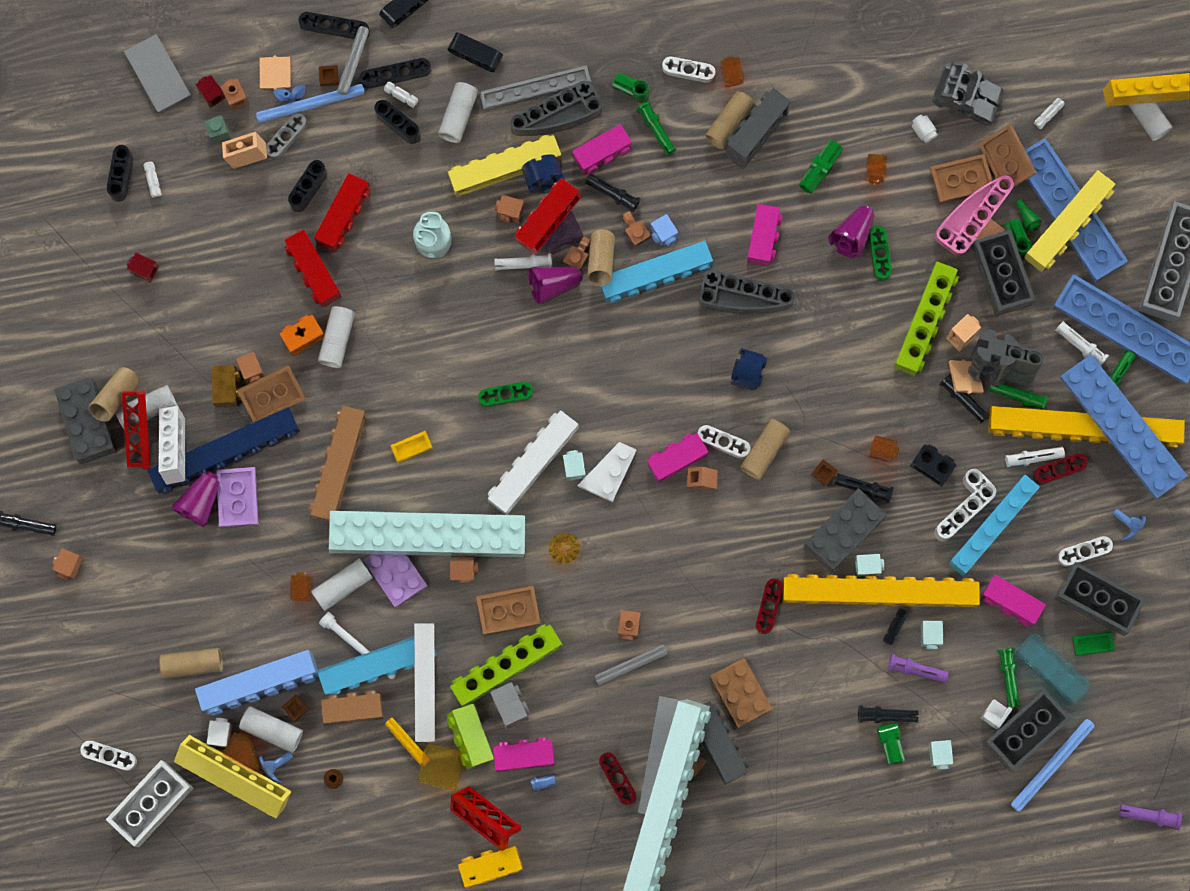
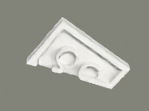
M619 442L578 484V487L613 502L637 450Z

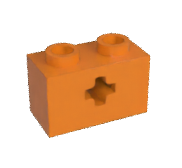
M313 315L303 316L298 320V323L293 326L288 325L284 327L282 332L279 333L292 356L323 340L325 335ZM302 331L304 333V336L301 337L299 335V332Z

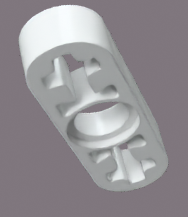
M667 57L662 63L663 72L669 76L709 83L715 78V68L711 64L676 57ZM670 63H673L674 66L672 70H669L667 66ZM679 64H681L680 72H678ZM685 66H692L694 72L691 74L685 73L683 70ZM697 67L700 68V70H699V76L696 75V74H697ZM706 70H709L710 73L708 77L704 76Z
M704 425L698 430V435L705 445L740 459L746 458L750 452L749 443L709 425ZM706 430H708L709 435L713 437L715 436V433L718 434L715 439V443H712L713 438L707 437L706 439H704L703 434H701V432L705 433ZM721 437H726L729 440V445L722 447L719 445L718 440ZM736 441L735 446L741 447V445H744V449L747 451H743L740 454L738 453L739 449L733 447V451L729 449L732 446V442Z
M1102 536L1061 550L1058 553L1057 560L1061 566L1069 567L1075 562L1081 563L1108 554L1113 548V543L1110 538ZM1101 541L1104 544H1108V546L1105 548V551L1103 548L1097 549L1096 551L1094 549V547L1101 544ZM1085 546L1090 549L1088 557L1080 554L1081 547ZM1064 553L1067 555L1076 553V556L1069 559V562L1062 559L1065 555Z
M94 741L84 742L80 749L81 754L85 758L125 771L133 770L137 765V759L133 754ZM92 744L93 749L99 750V759H97L98 754L90 753L88 755L86 747H90ZM107 750H112L114 753V758L111 761H105L104 753ZM130 756L129 760L132 761V764H128L125 767V763L117 762L118 757L127 759Z

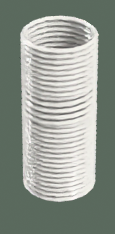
M462 82L455 84L438 132L441 138L454 143L461 141L478 90L472 85Z
M1156 103L1128 105L1152 141L1163 137L1173 128Z
M334 306L330 311L318 362L326 366L340 368L342 367L355 313L347 308Z
M168 385L146 394L147 420L152 417L154 418V416L156 417V415L158 416L159 409L177 406ZM138 399L127 402V404L133 408L138 403ZM122 405L115 413L124 429ZM132 413L128 417V422L135 426L139 422V417Z
M358 558V560L342 569L339 574L337 573L326 580V582L324 581L323 584L311 590L323 610L326 611L332 605L334 606V604L344 599L345 596L347 597L352 591L354 592L361 585L363 586V584L373 579L360 558Z
M251 706L245 711L239 725V729L291 753L297 748L303 734V730Z

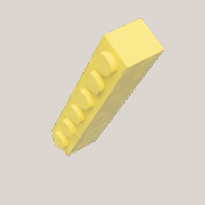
M544 135L537 141L524 142L520 147L507 148L500 154L493 153L486 156L485 159L472 160L468 165L462 167L460 165L455 166L448 171L454 193L456 197L523 175L522 166L531 159L535 158L538 161L542 159V155L553 154L558 162L562 161V156L554 135Z
M1097 170L1027 252L1024 259L1040 272L1045 268L1049 270L1055 263L1054 257L1057 254L1061 256L1067 249L1065 244L1069 240L1074 241L1079 235L1077 230L1081 226L1085 228L1091 220L1089 216L1092 213L1096 214L1103 206L1101 202L1104 199L1108 200L1115 191L1112 189L1115 183Z
M188 735L179 746L174 760L176 764L274 818H277L284 810L291 791L191 735Z

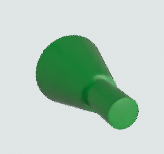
M1018 199L1015 204L1021 211L1025 230H1037L1041 226L1042 219L1027 208L1022 199Z

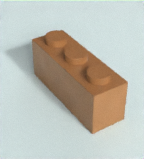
M366 691L365 695L357 696V693H347L342 698H338L337 695L326 696L325 700H321L323 724L325 725L384 719L382 695L376 691Z

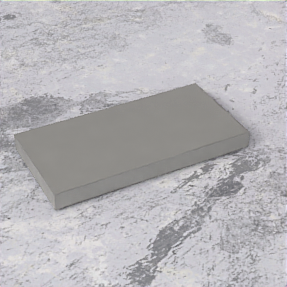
M157 34L124 51L158 114L191 98L187 87Z

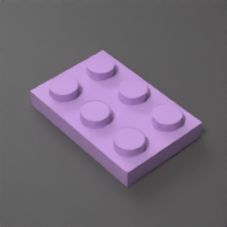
M256 468L217 470V477H219L217 481L220 482L218 487L219 527L259 525Z
M371 554L363 559L395 608L428 587L407 555Z

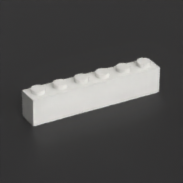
M561 410L558 414L554 413L548 421L550 424L546 428L540 429L536 435L538 438L535 442H530L524 449L526 453L521 458H516L512 464L513 468L511 471H506L500 478L501 483L489 491L488 502L504 515L509 514L579 429V424Z

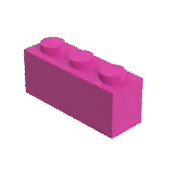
M619 124L573 150L572 157L583 175L594 173L601 165L612 163L617 156L628 154L631 151L630 149H632V141L622 125Z
M757 204L747 263L769 266L770 261H774L776 250L772 248L773 243H777L779 232H776V226L781 225L782 214H779V207Z
M689 433L682 438L683 441L680 443H671L665 447L666 450L662 453L655 452L648 457L647 466L658 484L708 456L709 452L698 433L694 435Z
M997 575L991 578L981 595L984 603L991 607L997 606L1001 609V613L1008 617L1014 616L1018 619V623L1025 627L1035 625L1046 606L1043 602Z
M548 737L537 738L536 742L528 743V740L516 741L517 744L509 745V742L497 743V747H493L496 772L555 765L552 740H548Z

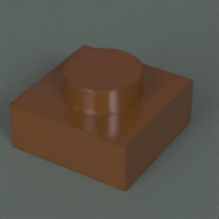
M337 65L319 66L321 87L339 85Z
M822 459L811 473V476L826 487L838 470Z
M297 694L281 707L294 722L309 710Z

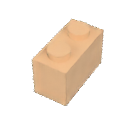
M257 132L222 142L223 158L233 169L267 158L266 142Z
M967 314L951 329L946 339L960 352L978 334L981 329L979 321L974 316L971 317Z

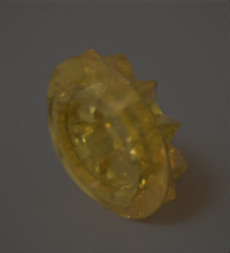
M559 533L550 541L549 552L557 562L568 564L578 556L580 544L572 534ZM563 540L566 546L571 547L567 550V556H565L563 551L557 550L562 547Z

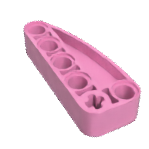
M1009 176L999 177L966 198L937 228L934 233L936 242L954 255L965 253L1013 189L1014 182ZM1000 181H1005L1008 184L1007 190L1000 188ZM989 196H994L996 198V205H991L989 203ZM978 211L985 213V220H980L977 217ZM967 226L974 228V235L971 236L966 233ZM940 230L947 231L948 238L946 240L940 237ZM961 242V243H962L961 247L963 248V250H962V249L957 250V249H956L957 244H955V243Z

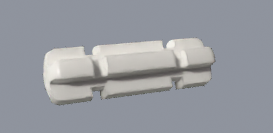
M387 82L384 91L388 94L392 93L393 97L404 103L407 102V105L412 108L417 105L418 98L415 96H410V93L398 86L395 87V84Z
M1057 98L1035 120L1034 125L1038 129H1042L1058 113V110L1060 111L1063 108L1064 101Z
M151 161L144 163L148 186L150 187V194L152 198L160 197L162 194L154 163Z

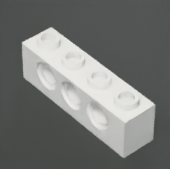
M178 406L159 409V473L166 484L185 481V417Z

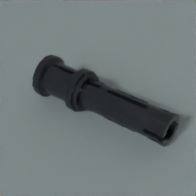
M592 173L586 179L585 184L611 197L617 205L621 204L627 207L632 213L640 203L641 198L628 194L625 189L620 190Z
M951 373L939 384L940 387L943 386L951 394V398H956L980 424L989 416L967 393L954 391Z
M837 473L834 485L855 491L859 488L872 499H882L888 504L894 489L892 486L890 488L879 485L878 482H873L872 484Z
M0 510V527L12 528V531L22 529L54 536L56 533V524L21 518L19 514H6Z
M863 705L858 706L859 723H862V721H874L875 723H880L881 721L918 723L919 717H911L919 715L918 710L881 709L879 706H875V708L863 707Z

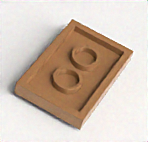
M1012 125L1005 126L978 144L983 154H985L986 160L996 179L1002 176L1011 177L1014 182L1013 188L1037 174ZM1000 181L999 185L1001 188L1007 190L1008 184L1005 181Z
M985 154L930 167L939 204L969 197L992 181Z
M289 365L237 390L253 423L306 399Z
M534 586L476 596L483 635L541 624Z
M745 658L710 676L737 728L772 710Z

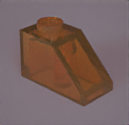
M242 731L240 734L234 732L223 754L261 772L262 768L255 743L250 740L251 736Z

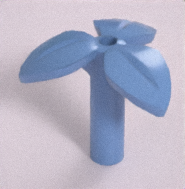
M298 85L294 87L292 94L286 89H276L273 93L280 102L289 101V103L296 102L295 99L303 98L305 86Z
M1119 509L1113 512V515L1131 530L1128 536L1121 539L1122 541L1134 538L1145 525V516L1142 517V520L1136 517L1130 519Z
M288 751L275 761L264 762L262 755L259 757L260 766L270 780L281 784L282 782L274 776V770L292 759L293 755Z

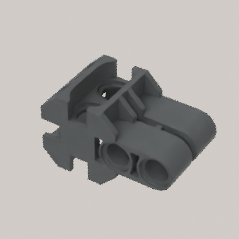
M953 62L950 67H943L932 98L934 105L940 108L946 106L950 108L948 112L954 115H965L980 124L992 125L1004 92L1003 88L986 80L982 72L967 70L969 66L964 63Z
M989 329L982 332L970 358L973 361L969 366L968 373L972 379L981 382L982 375L991 377L990 385L998 386L1006 380L1022 385H1030L1043 363V355L1039 351L1018 346V342L1010 334L1005 333L1004 341L995 339V330Z

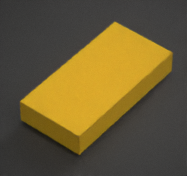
M426 431L390 445L398 464L433 449Z

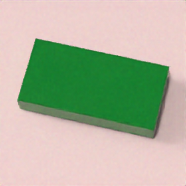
M1112 631L1072 637L1075 656L1115 651Z

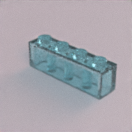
M1031 633L1014 653L1072 706L1075 705L1091 688L1088 684L1089 680L1082 674L1078 675L1068 661L1064 662L1058 657L1059 653L1052 647L1049 649L1044 644L1045 641L1041 636Z

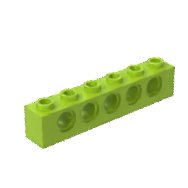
M936 261L895 363V369L913 376L916 375L917 371H922L925 361H922L924 354L928 355L932 344H929L931 337L935 338L939 327H936V323L938 320L942 321L946 311L942 308L944 303L948 304L952 293L949 291L951 286L955 287L959 276H956L958 269ZM942 282L946 288L940 289L936 283ZM936 299L939 302V305L933 306L930 303V300ZM924 316H929V317H931L932 322H931V323H926V322L923 320V317H924ZM923 333L925 335V339L919 340L916 337V334ZM916 350L919 356L912 357L909 351Z
M544 624L538 627L534 635L522 637L519 640V644L514 647L512 645L502 650L503 654L496 657L494 655L485 661L487 664L482 667L478 665L469 670L470 674L466 677L459 676L452 681L453 685L450 688L461 706H468L563 647L552 626ZM535 640H543L544 646L541 649H536L533 646ZM524 649L528 652L525 659L517 657L519 650ZM503 660L511 662L509 669L504 670L500 667ZM492 670L494 677L491 680H486L484 678L485 671ZM474 680L478 683L475 690L467 689L469 681Z

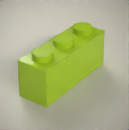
M474 704L453 710L447 714V724L453 730L454 743L460 749L461 762L466 766L467 770L492 761L494 757Z

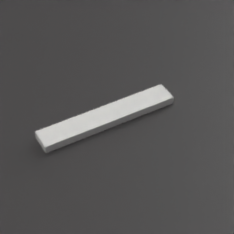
M414 623L415 742L435 741L434 623Z

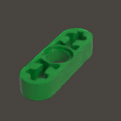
M875 226L869 233L873 271L876 279L885 281L892 273L887 232L883 227ZM876 231H878L880 235L882 234V236L880 237V244H877V237L873 236L875 235ZM883 249L886 255L883 258H878L875 255V251ZM882 262H884V264H883L884 270H887V271H888V272L885 273L884 276L882 275L881 272H878V271H880V269H881V263H882Z
M520 382L481 390L478 395L479 403L483 407H493L526 401L533 396V387L528 382ZM522 387L530 390L526 396H523V393H517V398H514L513 388H516V392L522 391ZM503 390L511 392L509 399L501 398L500 394ZM497 391V397L499 401H496L495 397L490 398V402H486L484 399L482 400V398L485 397V394H488L489 396H495L494 392Z

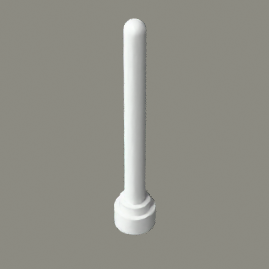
M330 612L320 620L319 624L323 628L332 629L361 655L370 652L340 627L334 619L335 616ZM396 674L387 677L389 679H394Z

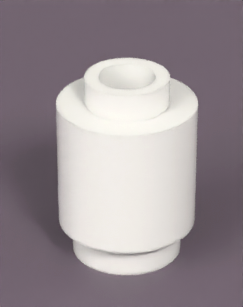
M919 115L913 120L912 128L921 141L929 143L938 136L936 133L937 129L927 115Z

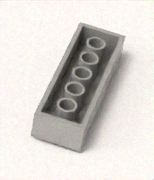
M1175 201L1169 208L1138 309L1139 312L1173 323L1181 315L1190 285V206Z

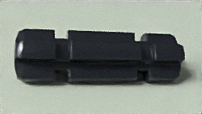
M900 608L897 611L896 617H894L887 630L888 634L886 633L883 638V642L886 644H893L895 636L898 635L904 623L903 620L908 615L906 610Z

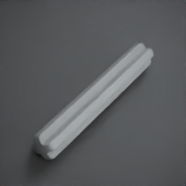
M360 26L357 31L337 89L339 94L347 95L369 33L366 27Z
M661 645L595 675V680L598 685H601L667 655L666 647Z

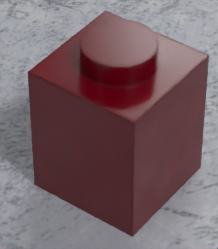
M212 75L201 78L195 84L210 108L226 99Z
M136 252L134 256L129 258L127 263V269L130 274L151 283L159 268L156 261Z

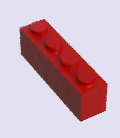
M350 173L347 174L314 236L317 244L334 252H337L338 248H342L347 231L350 232L353 228L355 216L361 213L362 203L364 199H368L371 193L369 182Z
M562 178L559 182H555L547 197L545 196L541 199L539 207L529 214L527 222L517 229L515 235L517 242L536 255L582 198L580 191Z
M303 229L284 240L286 243L284 249L289 257L293 256L295 259L293 265L297 272L303 273L304 278H302V281L306 288L311 287L313 291L311 297L315 304L320 303L323 308L340 299L342 296L305 230Z

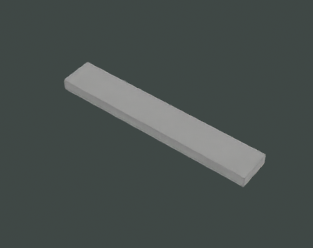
M585 65L481 91L479 94L483 109L487 111L559 93L581 81H589L591 84L592 82L588 67Z
M659 696L638 809L639 814H646L679 701L677 699Z

